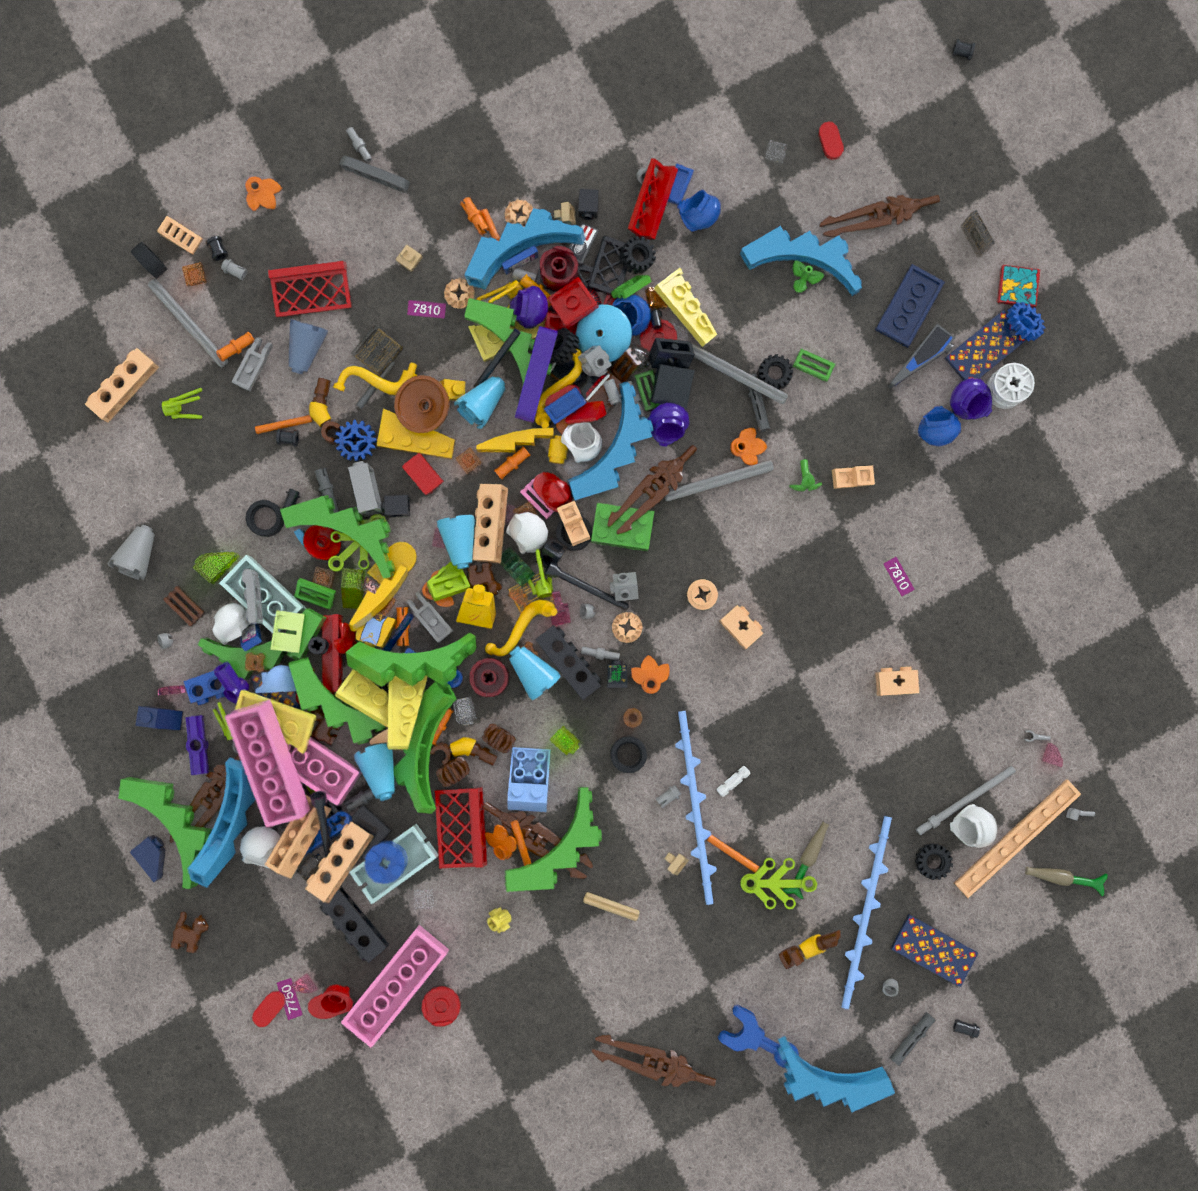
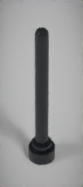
M552 561L548 563L544 571V575L550 578L558 577L623 610L629 608L628 603L615 601L614 596L560 570L558 564Z
M317 791L310 795L311 804L317 809L324 853L327 858L331 852V841L324 808L327 803V796L324 791Z

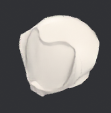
M589 422L569 424L562 434L561 442L572 452L574 460L578 464L595 459L602 450V438Z
M525 512L513 516L506 533L517 543L519 551L525 554L526 552L534 553L536 549L540 550L543 548L547 541L548 529L545 522L536 514Z
M237 603L226 604L215 614V624L212 630L215 637L223 645L242 635L241 632L250 625L245 615L246 608L243 605Z
M975 804L965 807L953 819V822L950 823L951 831L964 844L970 847L982 848L989 846L996 838L997 824L993 815L982 807H977Z
M266 826L251 829L241 840L240 851L243 856L242 861L246 864H256L268 868L265 866V863L281 836L275 830L266 828Z

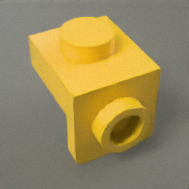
M448 379L440 381L448 393L449 400L456 401L465 394V381Z

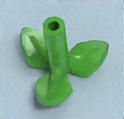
M795 260L793 264L794 275L801 277V279L794 282V290L797 293L804 292L807 289L806 281L816 284L823 279V273L812 271L813 268L811 266L805 267L802 262Z
M801 460L802 482L800 485H789V487L801 492L806 489L812 491L819 488L822 483L815 484V479L809 472L808 460Z

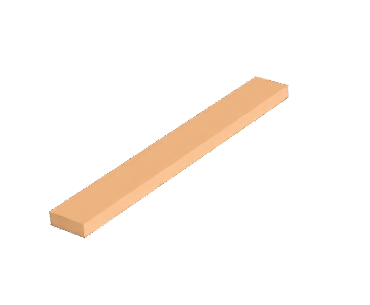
M1066 779L960 876L954 884L969 898L1074 802L1081 793Z

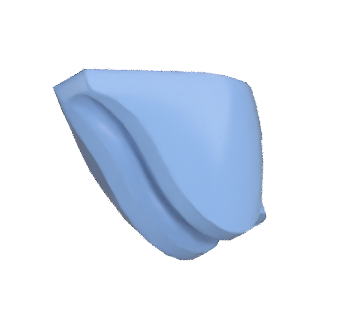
M277 665L270 669L269 672H262V685L255 690V693L296 691L290 667Z

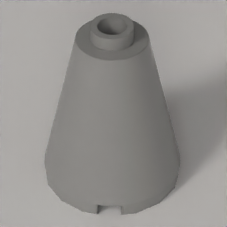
M146 525L137 526L109 559L107 565L112 569L114 566L118 567V572L126 576L144 580L155 534L152 532L153 529Z

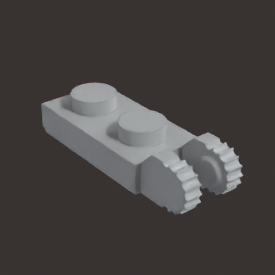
M259 337L255 339L251 348L248 349L232 380L233 384L249 392L253 388L267 360L266 357H268L273 347L268 342L261 354L257 353L262 344V339Z
M245 569L242 572V581L246 584V589L244 590V598L247 601L246 619L250 624H262L259 575L255 570Z
M418 591L415 593L416 597L424 605L418 610L412 600L408 599L406 603L415 612L414 615L433 638L440 643L453 630L429 601L427 602Z

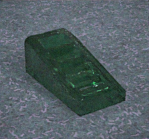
M511 547L502 554L500 565L520 586L525 585L535 575L531 568Z

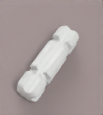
M742 766L738 773L735 772L724 782V785L721 784L717 788V792L722 797L727 795L729 790H733L743 781V778H747L750 775L747 767Z

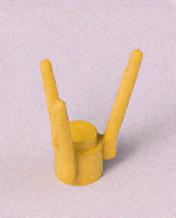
M515 280L476 298V300L481 301L499 292L501 293L490 299L488 303H493L505 295L511 300L523 288Z

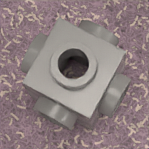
M600 345L592 346L578 356L582 363L583 371L589 376L600 377L611 366L608 354L602 350Z
M636 572L613 574V582H610L611 594H615V601L639 599Z

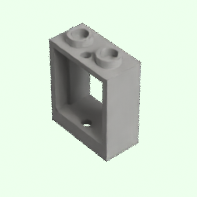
M364 461L353 463V466L348 467L358 512L364 517L381 514V500L373 468L368 463H364Z

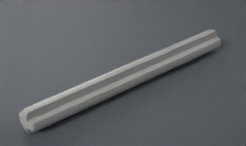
M156 279L151 280L148 283L150 289L220 367H224L228 360L225 359L222 362L216 354L217 347Z
M692 344L695 354L694 358L781 404L786 402L788 398L786 393Z
M770 460L680 486L676 491L670 489V493L664 498L666 501L685 497L770 472L774 469V466Z

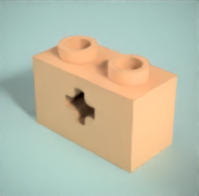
M736 605L719 622L744 649H747L764 634L761 631L763 628L756 620L752 621L748 617L750 613L745 607ZM738 622H746L745 628L747 630H739L740 624Z
M911 666L900 667V671H892V668H881V672L875 673L877 696L919 693L918 670H912ZM893 679H901L900 683H893Z

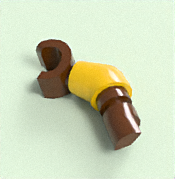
M318 378L317 387H315L314 391L316 397H313L312 402L309 404V414L318 426L322 427L321 434L328 444L334 445V439L328 437L327 433L330 429L335 428L338 431L341 429L338 423L330 422L332 419L327 411L328 406L326 405L327 400H325V397H328L331 381Z
M469 737L458 739L450 743V746L443 742L437 743L430 751V755H434L437 750H443L446 753V758L442 760L443 765L448 763L452 755L454 757L463 755L468 757L469 755L473 757L478 756L479 760L491 766L494 765L498 757L490 753L489 748H481L475 739Z
M841 930L825 935H814L798 945L799 949L794 945L781 951L779 958L786 969L794 965L799 966L804 962V957L808 959L824 953L828 948L836 947L838 939L841 937Z

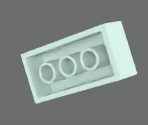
M245 555L220 582L247 609V601L244 598L246 584L242 581V572L245 569L257 571L261 590L262 624L272 633L277 610L302 614L307 609L255 559L248 555ZM286 629L278 630V632L285 633L287 631Z

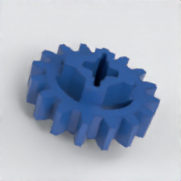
M1017 302L1008 309L1009 313L1006 316L1010 319L1007 322L1011 324V329H1015L1016 335L1020 334L1021 339L1026 337L1027 341H1035L1044 333L1045 326L1042 325L1044 320L1041 319V314L1036 313V308L1032 309L1030 304L1025 305L1024 302Z
M353 420L352 425L347 421V427L340 426L342 432H336L339 439H336L335 443L340 444L336 449L342 451L341 456H347L349 461L353 457L356 462H359L360 457L365 461V455L372 456L370 450H376V447L373 445V443L377 442V439L373 438L376 433L375 431H370L372 428L370 425L365 427L364 421L358 424L356 420ZM360 429L365 431L368 436H362ZM356 437L360 440L357 441V445L352 442L355 441ZM345 446H351L352 453L347 451Z

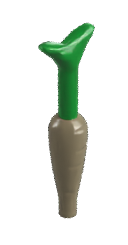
M822 821L819 829L802 853V864L795 879H803L808 868L815 864L825 833L829 827L828 823ZM782 888L786 894H795L798 898L804 899L800 888Z
M1030 867L1025 869L1026 875L1035 876L1062 886H1069L1072 883L1089 886L1097 890L1101 896H1104L1103 884L1108 877L1106 873L1096 879L1073 876L1070 871L1062 869Z

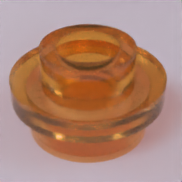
M635 708L628 709L623 716L625 724L632 728L639 726L643 719L642 713ZM635 714L637 717L636 721H630L629 716Z

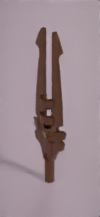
M897 195L896 198L889 196L886 197L888 203L880 201L839 217L828 216L819 226L824 227L868 215V221L823 233V236L835 238L841 233L891 225L894 219H896V225H899L903 220H910L912 215L921 207L940 202V197L935 195L919 200L907 198L904 195Z
M691 445L680 457L670 461L662 460L658 463V466L650 468L649 471L655 475L648 474L617 512H611L607 526L611 527L646 493L649 499L617 530L616 534L632 530L631 525L670 493L669 485L676 491L678 488L677 483H681L683 480L682 470L684 463L697 451V448ZM652 485H657L658 490H655Z
M239 754L235 758L237 761H241ZM217 765L213 768L214 772H209L206 777L213 780L203 783L190 806H193L192 812L194 813L201 804L207 808L195 826L204 827L222 806L226 787L225 765ZM214 787H218L221 791H216ZM206 797L212 799V803L208 802ZM170 834V840H169L170 843L174 842V839H173V837L171 836V834Z
M487 801L482 807L499 818L503 827L507 830L508 836H513L514 838L511 822L517 820L527 850L540 857L549 853L544 848L548 841L555 846L561 841L557 835L541 823L531 824L530 822L536 816H526V813L522 811L506 813ZM585 853L579 854V861L589 868H593L588 856ZM564 868L570 872V877L582 879L587 877L576 868Z
M611 1035L595 1038L598 1042L644 1056L643 1063L639 1064L592 1049V1053L602 1063L610 1060L656 1081L663 1076L665 1079L661 1084L662 1086H668L671 1083L673 1087H679L682 1083L697 1081L715 1086V1078L697 1073L688 1065L685 1057L682 1055L677 1057L676 1052L670 1050V1058H667L664 1050L614 1041Z

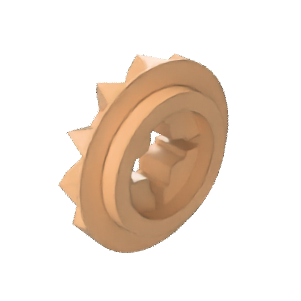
M517 199L514 202H510L505 209L506 222L518 223L525 227L533 210L532 205L526 200ZM522 208L525 216H520L517 220V215L514 212H519Z
M461 278L452 279L449 284H446L444 291L445 299L454 308L467 307L468 299H474V288L468 285L467 280ZM460 286L462 292L465 293L461 294L458 300L457 294H454V292H457Z
M697 580L688 589V601L696 609H709L717 601V588L708 580ZM698 587H700V589H702L703 592L710 591V593H708V595L705 596L706 603L702 598L695 599V597L699 594Z
M623 612L614 619L612 632L619 641L630 643L637 640L641 635L642 622L637 615L631 612ZM628 619H630V626L635 628V630H629L625 636L624 628L619 626V624L625 625Z

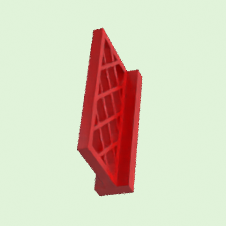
M344 261L268 270L276 317L352 308L347 264ZM342 274L343 283L338 288L331 280L335 275ZM318 277H322L327 281L321 290L312 285ZM298 280H304L308 283L302 292L293 287ZM284 282L289 286L283 295L277 291L276 283ZM328 284L337 289L332 298L323 293ZM310 286L318 291L313 301L304 295ZM291 289L300 294L294 303L286 298ZM341 292L346 296L347 304L338 305L333 300ZM321 294L329 300L325 307H319L315 304ZM302 297L310 302V305L304 310L296 306ZM285 299L292 306L287 312L280 313L279 305Z
M483 787L435 790L439 869L480 868L488 865L485 815L482 808L484 805ZM461 793H469V802L465 806L457 799ZM440 794H447L452 801L447 806H444L441 803ZM454 802L462 808L457 816L449 810V807ZM464 811L470 815V821L467 825L458 819ZM445 812L453 818L448 826L442 822V816ZM455 821L463 827L458 835L450 829ZM465 830L471 835V841L468 845L459 838ZM446 832H449L455 838L449 846L443 841V835ZM456 841L465 847L459 855L451 849ZM466 850L472 854L473 862L466 863L461 858ZM449 851L456 859L452 863L444 864V855Z

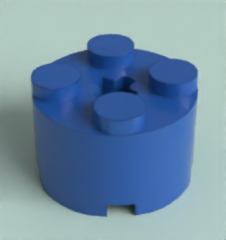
M392 841L380 842L370 849L365 858V870L372 881L381 884H388L397 880L404 873L408 864L405 849ZM383 860H390L388 867L386 864H383Z

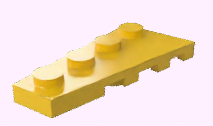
M383 409L377 447L452 459L455 446L454 439L436 431L428 433L412 432L399 422L395 413Z

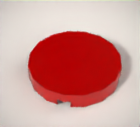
M661 319L662 328L654 330L650 321L648 328L640 334L641 346L647 354H649L655 338L678 340L677 332L670 322Z
M438 986L426 993L422 1001L421 1010L424 1018L432 1025L444 1027L450 1025L458 1017L461 1002L453 989L446 986Z

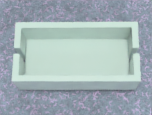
M417 823L392 841L402 846L408 857L407 867L397 880L388 884L372 881L365 870V861L349 872L359 887L365 882L368 884L362 891L371 904L437 858L438 853L429 841L424 842L426 836ZM385 859L382 861L387 867L390 864V860L386 861Z

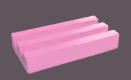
M532 479L520 493L548 519L555 511L547 507L532 488L534 481ZM528 490L549 510L548 513L526 493Z

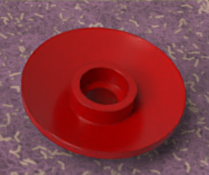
M319 525L309 527L303 536V544L306 551L312 557L319 560H329L332 556H336L340 551L341 542L334 543L331 540V534L334 532L332 528ZM338 534L333 536V539L336 541L340 539Z

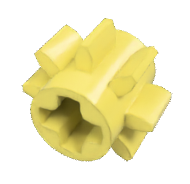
M499 907L489 912L490 918H488L487 923L492 931L500 933L510 928L508 923L511 922L512 918L506 909L502 910Z

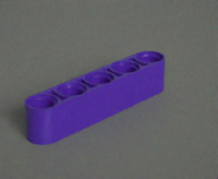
M539 326L515 414L517 419L531 423L534 422L558 333L556 330Z

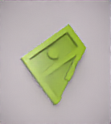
M451 561L445 567L443 566L438 571V574L427 582V587L434 601L465 592L466 589L471 587L463 569L453 566Z

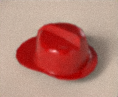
M543 472L534 478L533 488L536 494L551 510L558 512V507L572 502L569 485L565 481L560 480L555 474Z
M337 984L327 987L323 994L315 996L309 1001L307 1008L309 1013L318 1019H329L350 1011L353 1007V1002L350 998L349 987Z

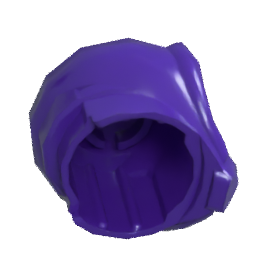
M530 286L518 291L517 295L510 301L509 308L514 309V315H517L516 321L521 326L532 329L545 319L548 313V301L539 287Z
M970 378L960 382L951 393L950 406L952 412L960 418L967 420L987 417L992 412V394L989 386L979 378Z
M675 403L659 405L650 412L647 418L653 426V431L651 432L653 438L660 446L665 447L683 437L690 424L688 412Z

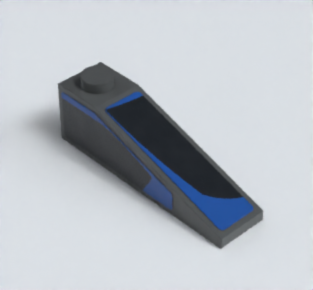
M936 324L887 387L893 388L940 357L944 352L947 354L954 346L952 341L956 337L939 324Z

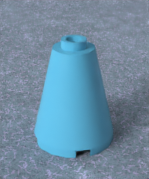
M490 377L454 402V405L458 404L459 406L457 411L471 425L475 422L478 424L476 428L482 429L506 390L505 382L500 377Z
M460 515L456 516V518L450 519L448 517L438 520L437 527L453 566H457L458 569L468 568L473 558L474 516Z
M517 646L509 653L511 655L509 660L531 700L542 695L543 691L549 689L561 677L558 671L524 646L521 648Z
M377 744L365 748V752L362 754L358 751L354 755L355 762L375 798L381 801L392 798V794L395 793L393 749H388L386 744Z

